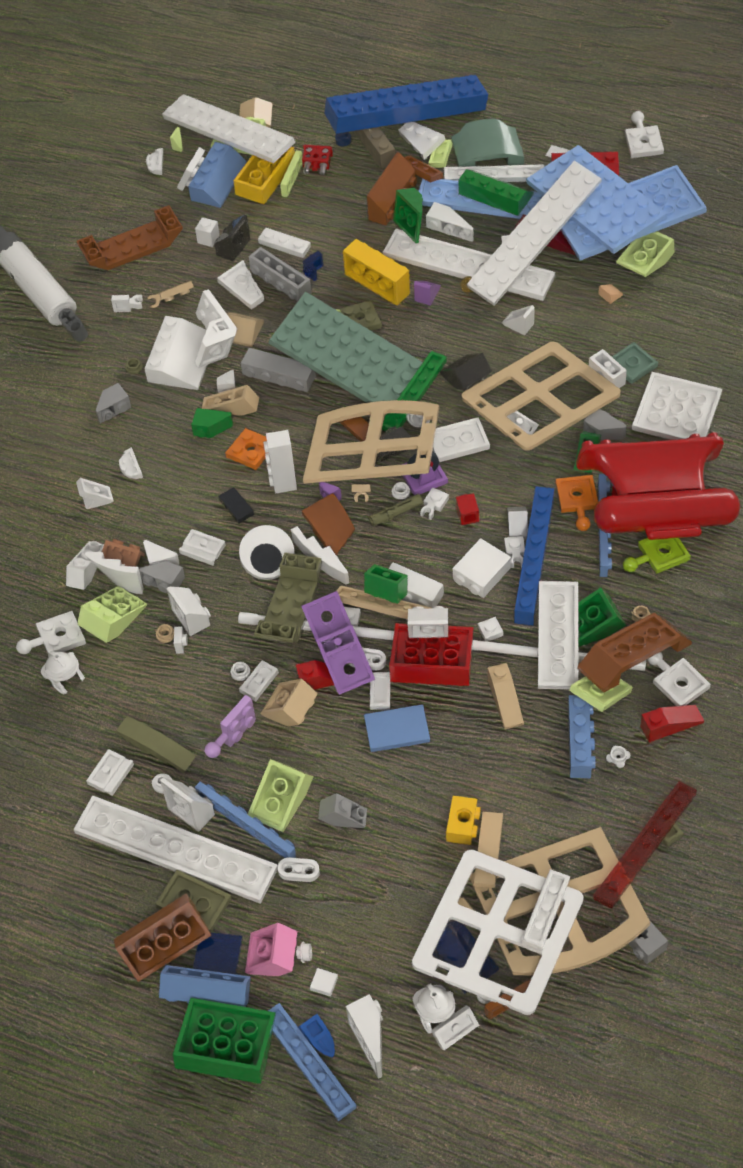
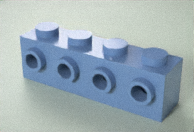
M569 695L568 701L570 778H591V769L595 768V756H591V750H595V739L591 738V733H594V720H590V715H593V706L577 695Z
M166 965L160 973L159 998H164L170 1002L186 1001L189 1004L191 997L246 1007L249 1001L251 976Z

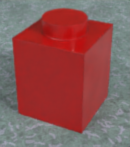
M474 493L457 496L456 510L460 524L466 525L479 522V508Z

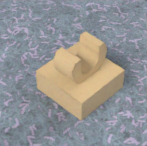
M370 484L352 485L355 502H358L360 495L365 496V502L369 501L367 494H371Z

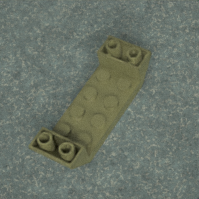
M284 553L280 563V579L264 621L259 620L254 637L291 643L299 642L306 622V616L301 606L312 602L318 588L322 558Z

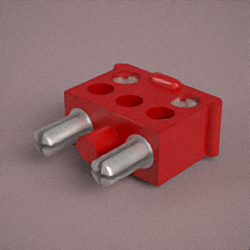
M303 145V173L308 174L309 169L312 168V171L320 169L319 174L325 175L326 169L330 167L331 157H333L332 147Z

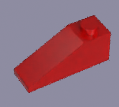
M696 705L662 707L642 714L640 727L648 742H652L702 724L704 719Z

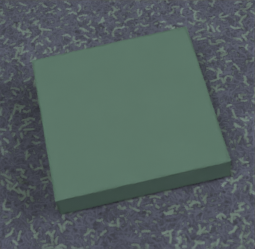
M635 342L612 356L613 359L627 370L626 380L630 384H633L658 367V362Z

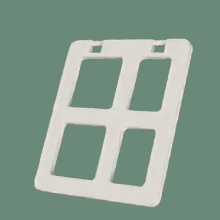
M468 850L463 854L412 959V966L421 973L444 980L448 984L495 1003L503 1004L522 1014L531 1015L539 1004L583 903V894L567 886L562 898L565 905L550 938L546 939L542 951L521 944L525 931L504 922L505 916L520 886L541 893L546 878L475 850ZM476 868L505 880L488 915L458 904L462 892L473 870ZM449 920H455L480 930L479 937L463 968H458L432 956ZM496 938H501L541 955V959L525 993H520L479 975ZM437 967L448 970L447 976L436 972ZM503 992L512 996L511 1002L500 998V993Z

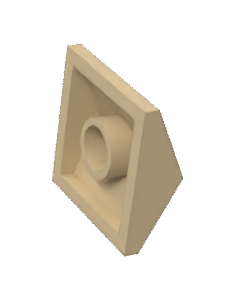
M255 97L240 104L239 116L243 118L265 119L266 127L271 128L272 103Z

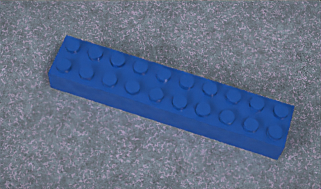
M476 75L327 97L324 114L335 133L338 134L486 110L488 93Z

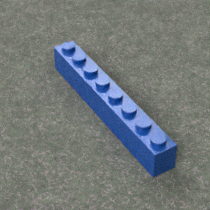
M538 486L535 488L514 610V623L534 626L539 595V581H541L554 504V488Z

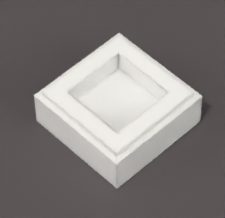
M317 968L310 990L331 997L338 974Z

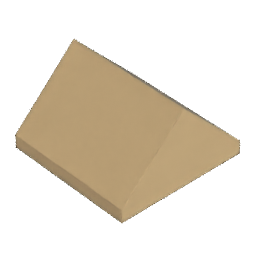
M232 312L226 313L237 327L233 343L252 347L263 326L264 320Z

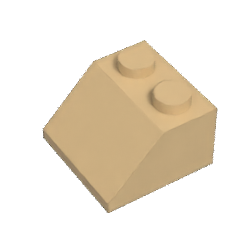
M303 679L281 682L260 714L285 726L299 725L304 721L308 709L313 706L314 699L318 693Z

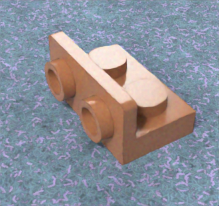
M113 539L112 542L105 540L102 549L105 559H119L125 566L137 567L140 556L144 557L145 555L144 552L140 551L141 547L130 544L127 547L123 546L124 542Z

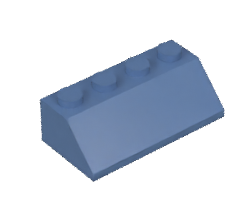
M215 142L188 186L191 201L221 208L234 186L233 180L247 161L230 145Z

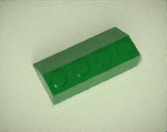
M466 169L458 180L459 195L519 216L534 195L532 191Z

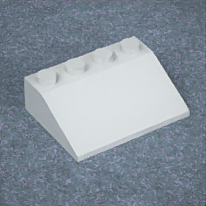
M165 316L145 366L147 382L198 390L207 365L198 368L195 361L207 330L182 318Z

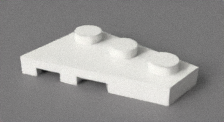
M244 260L217 278L220 285L251 310L264 301V295L253 280L250 271L246 268Z

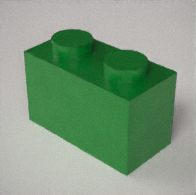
M376 564L364 573V593L397 604L407 595L408 575Z

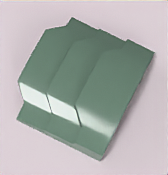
M483 119L466 123L459 133L451 137L458 167L475 166V161L505 157L507 165H524V154L516 128L507 126L499 119Z

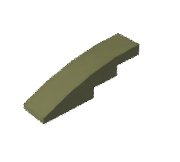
M126 716L115 731L147 755L150 753L166 764L168 762L182 773L187 770L196 757L195 754L177 742L129 716Z

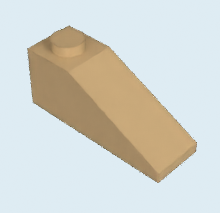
M248 385L204 397L202 409L232 412V415L242 416L257 411L259 396Z
M507 663L488 667V683L504 729L524 725L513 679Z

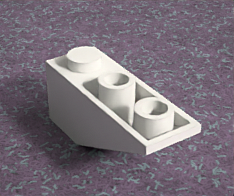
M434 202L426 215V227L473 242V227L451 207Z
M89 541L67 565L66 586L84 590L89 585L97 567L85 556V552H102L104 544Z

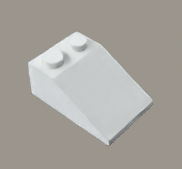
M167 778L160 780L168 810L199 832L215 815L213 803L208 798L199 796L192 786L187 787L182 782Z
M369 994L347 1005L346 1011L348 1023L379 1079L382 1077V1009L378 1001H373Z

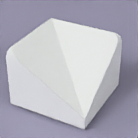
M234 370L217 377L218 393L236 388Z

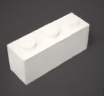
M394 562L389 567L391 570L408 575L407 595L402 600L431 608L438 605L444 595L442 583Z

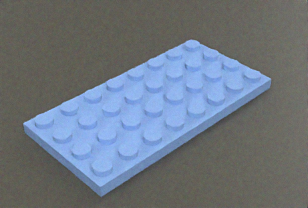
M579 145L526 179L529 186L544 196L573 161H576L602 178V182L570 219L613 254L667 219V213Z
M677 165L628 183L667 213V219L640 237L707 212L705 204ZM571 219L560 229L579 260L608 250Z

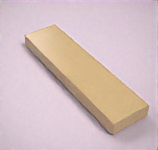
M482 812L478 852L499 859L503 813ZM476 868L474 887L495 888L496 875Z

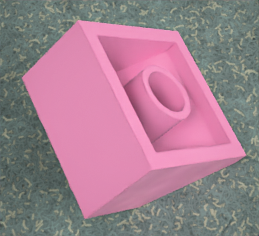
M275 923L250 934L245 973L281 976L292 972L297 944V931L280 923Z

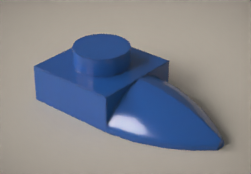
M315 1014L298 1026L309 1043L319 1052L326 1056L334 1057L335 1047L333 1038L318 1014Z

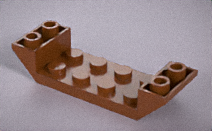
M168 205L154 211L155 221L98 243H96L92 235L79 239L76 242L89 265L110 270L170 247L183 227Z
M652 613L596 643L580 662L577 669L602 692H606L619 685L621 673L670 646L676 652H679L692 645V641L665 618Z

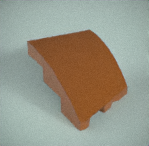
M332 493L302 510V516L312 526L314 534L323 543L324 548L330 546L337 556L342 546L344 547L347 543V539L355 531L348 514L337 497Z

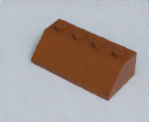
M398 152L367 195L368 220L385 226L394 217L396 190L412 188L417 183L415 169Z
M186 893L115 938L114 944L116 950L139 982L210 937L211 933Z

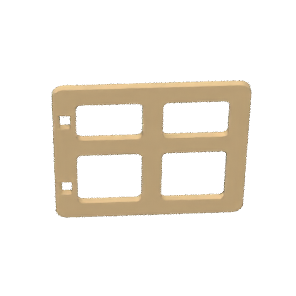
M557 342L547 343L462 393V400L467 405L474 408L482 417L503 434L510 437L523 450L534 449L620 397V389ZM549 356H555L567 365L566 368L539 383L523 372ZM580 375L603 392L578 408L571 409L549 391ZM508 380H513L526 390L499 407H493L481 397ZM534 400H539L561 417L532 435L527 434L507 418L508 415ZM481 403L484 407L480 408L477 405ZM516 431L520 435L516 437L512 433Z

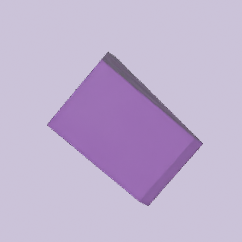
M415 281V301L431 306L441 285L428 281Z

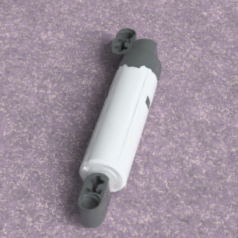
M0 225V265L15 280L16 284L52 325H63L75 341L85 340L88 332L75 314L77 308L75 301L43 264L38 261L23 241L14 232H6Z

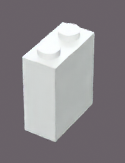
M480 538L453 567V580L458 585L468 588L474 595L484 598L510 570L511 557Z

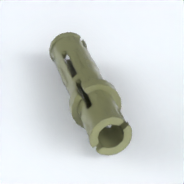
M416 494L393 506H386L382 511L370 515L369 521L373 527L382 522L391 521L395 516L423 505L422 497L420 494Z

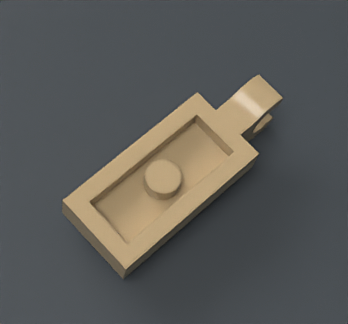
M187 281L155 295H149L147 300L151 298L155 300V304L151 305L150 308H156L163 299L165 302L174 299V295L178 293L181 296L189 293V289L194 287L192 281Z

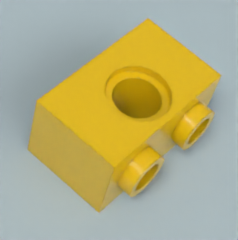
M460 796L452 797L446 830V842L471 845L472 838H476L478 830L475 820L480 819L481 807H477V799ZM461 819H467L468 821H467V822H461L460 820H461Z

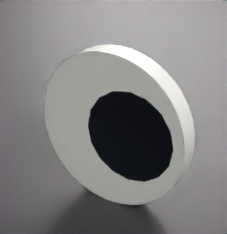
M270 525L251 529L243 537L239 548V558L243 568L253 577L262 580L280 577V563L284 553L294 554V546L288 534L280 528Z

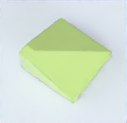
M177 127L170 136L171 146L173 150L182 152L180 127Z

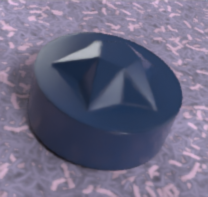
M349 132L335 135V142L338 146H348L352 141Z

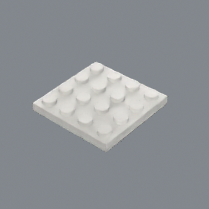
M652 372L632 424V430L670 440L687 439L690 435L696 433L700 437H706L715 415L722 389Z

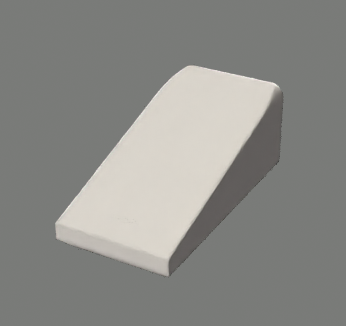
M518 411L507 416L508 419L529 435H532L539 426V424Z

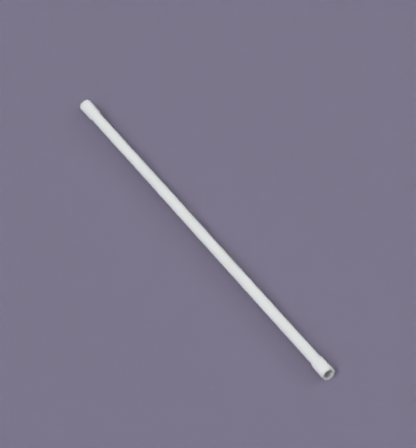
M240 612L238 623L258 625L259 620L264 621L265 616ZM306 621L303 630L311 631L309 623ZM353 626L356 635L359 637L393 640L394 631ZM473 640L472 650L538 657L537 647ZM578 652V662H581L587 653ZM646 660L630 669L645 671Z

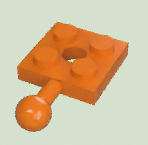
M245 428L225 452L226 458L257 470L266 459L263 442L267 441L266 436ZM250 447L255 448L254 450L247 451V449Z
M593 475L556 479L555 484L561 513L577 511L576 527L580 531H587L591 526V522L585 516L584 510H593L598 503ZM573 492H580L581 495H580V496H574L572 493H573Z

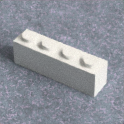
M288 430L266 433L267 441L263 442L268 464L267 470L270 487L274 486L275 493L297 490Z

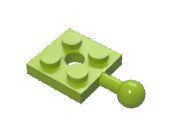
M646 538L638 541V547L644 555L636 559L627 557L623 561V568L627 572H634L638 565L649 562L655 573L658 574L689 561L691 555L679 538L658 540ZM662 548H664V549H668L669 552H668V553H662V552H660L659 550L662 549Z

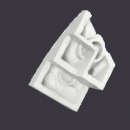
M85 552V556L117 586L124 588L128 592L143 595L144 587L138 567L125 566L119 559H105L103 552Z

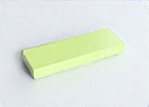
M296 150L280 184L283 197H288L303 165L302 151Z

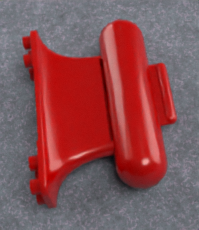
M712 432L706 437H700L696 433L690 435L687 439L611 443L610 440L606 439L601 441L600 444H593L592 441L583 442L576 460L577 468L584 471L597 470L603 473L611 481L617 492V496L604 497L596 504L594 521L598 528L610 534L646 531L649 540L697 537L702 533L701 527L732 523L740 513L739 498L732 490L727 488L705 489L703 479L705 463L713 461L719 456L724 445L723 438L718 436L716 432Z

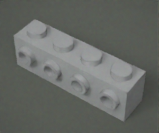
M262 247L249 256L251 272L263 278L265 282L275 286L277 290L287 294L291 299L298 302L305 292L312 294L311 282L308 277Z
M253 348L247 350L241 361L242 375L287 386L299 391L308 392L316 377L315 371L297 360Z

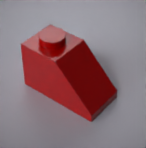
M312 660L296 665L297 678L303 679L313 690L334 685L326 663Z

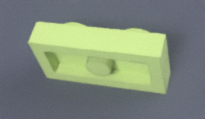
M445 140L431 153L428 162L430 166L434 168L446 167L453 145L451 140Z

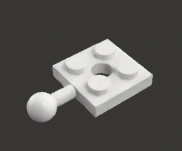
M635 111L631 116V120L636 124L637 128L625 129L630 157L637 158L663 154L664 148L658 126L644 127V114L641 111Z
M73 611L36 623L40 637L30 641L21 639L17 642L16 649L20 654H28L33 647L44 644L47 653L51 651L65 652L82 646L86 642L79 625H77L78 623ZM59 631L66 632L63 636L56 635Z
M661 652L647 659L650 664L658 665L664 671L654 678L653 684L676 706H686L710 689L711 684L684 658L671 667L663 660ZM685 681L687 685L681 687L677 685V682Z

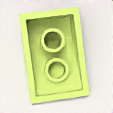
M657 231L635 239L618 258L616 263L646 277L665 265L674 254V239Z
M270 759L247 815L252 818L256 817L263 824L284 832L305 798L314 776Z

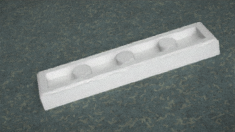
M551 869L549 870L521 944L542 951L570 881V876Z

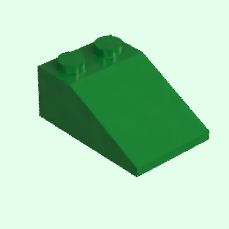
M415 188L396 190L393 221L415 243H419L422 219V194Z
M599 588L578 602V647L609 637L626 626L611 597L602 588Z

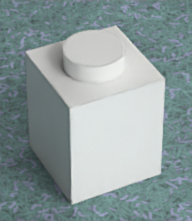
M202 217L195 228L197 243L213 247L220 236L218 222Z

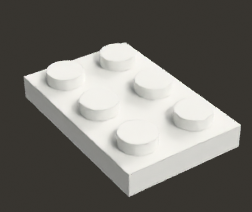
M479 417L436 428L433 451L438 456L439 462L490 449V443Z

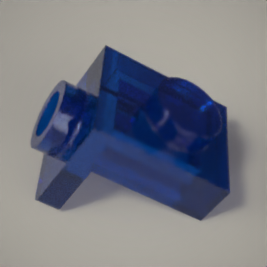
M316 251L303 260V273L313 281L317 280V270L324 266L323 254Z

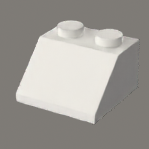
M171 586L167 588L171 609L190 636L210 626L209 617L211 615L206 607L203 608L201 606V600L197 594H193L189 588Z
M417 606L408 609L409 638L448 637V608L435 606L432 609H424V607Z

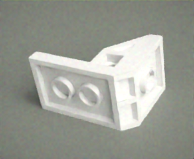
M209 289L203 291L196 311L197 318L202 321L207 330L195 361L198 368L228 357L237 331V327Z

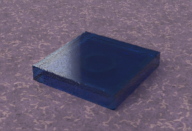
M210 932L211 936L197 945L193 969L236 974L243 937L240 935Z

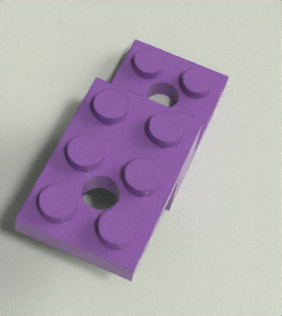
M335 591L302 605L303 612L338 694L341 695L374 681L373 672L338 592ZM325 611L332 613L333 617L329 622H324L321 619V615ZM348 663L355 666V672L351 675L344 672V666Z

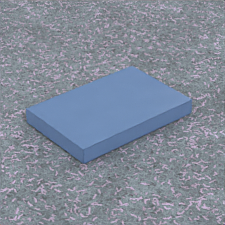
M423 705L364 714L371 752L430 742Z

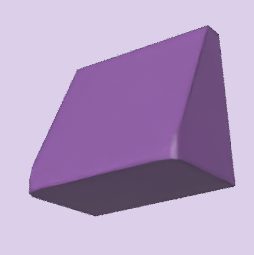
M319 482L320 494L323 498L333 493L339 501L342 499L339 487L326 482Z

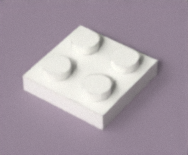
M199 147L177 186L179 190L183 191L185 186H189L205 158L202 156L205 150Z

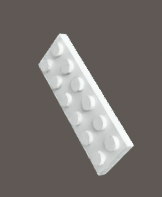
M539 581L538 689H570L571 685L578 681V582Z

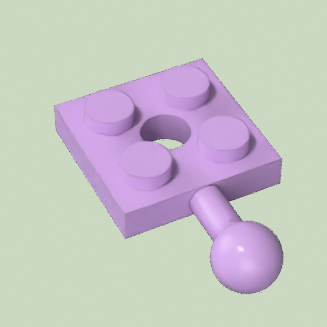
M245 695L220 723L222 734L215 742H209L205 746V754L208 757H217L221 752L220 747L224 743L231 747L242 738L247 728L253 726L256 718L252 698Z

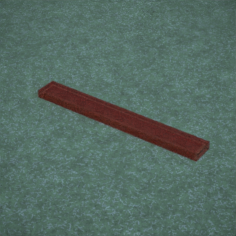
M680 781L676 784L595 892L593 900L610 909L615 906L697 795L696 789Z

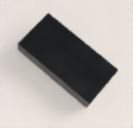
M234 487L218 496L221 503L238 524L254 515L252 508Z

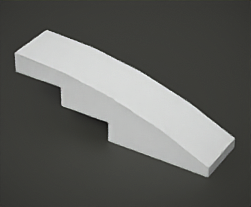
M298 526L291 529L293 542L305 556L322 558L321 570L344 584L349 583L348 571L330 546L322 549L314 536L306 539Z

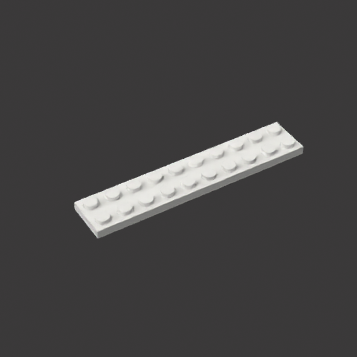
M184 94L162 113L163 118L271 163L276 162L295 143L294 137Z
M573 161L467 283V287L495 306L602 182V178L576 161Z
M395 229L383 251V255L388 258L469 281L492 256L491 254L421 235L419 236V243H415L403 230ZM529 265L508 291L543 301L555 278V272Z
M95 796L91 797L73 829L75 834L175 872L179 870L207 884L260 904L278 870V865Z

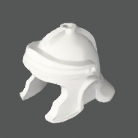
M51 651L48 653V659L41 669V674L45 679L51 681L52 686L63 695L67 693L60 682L70 679L76 673L82 681L85 679L73 652Z
M428 984L413 996L414 1006L428 1034L432 1033L430 1022H443L455 1013L454 993L446 991L441 985Z

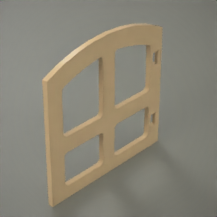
M378 401L347 406L318 415L303 482L316 483L429 473L439 405L419 401ZM385 414L422 415L423 421L420 436L380 440ZM371 415L365 441L326 445L331 424ZM432 420V423H426V421ZM418 449L416 461L413 464L374 467L376 456L379 452ZM363 454L361 465L357 469L320 471L324 457Z
M601 827L504 861L521 869L533 867L537 875L547 878L549 870H552L548 862L550 859L586 846H592L603 868L570 880L568 887L585 893L611 884L629 917L616 929L592 943L586 940L577 919H575L568 935L573 949L560 953L552 974L582 967L605 958L626 946L650 926V920ZM473 872L469 879L485 914L488 915L494 905L496 896L492 888L474 887L475 872ZM488 890L492 898L485 900L482 892ZM540 892L512 901L504 922L508 924V921L533 912ZM561 901L557 911L558 918L565 905L563 901ZM496 938L513 975H534L541 955L523 956L519 946L513 944L516 950L509 953L506 944L511 942Z

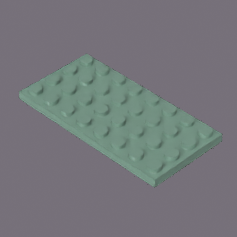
M307 292L302 295L269 339V344L366 403L397 400L423 363Z

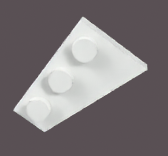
M407 122L398 130L400 136L408 144H411L424 160L446 140L443 134L415 122Z

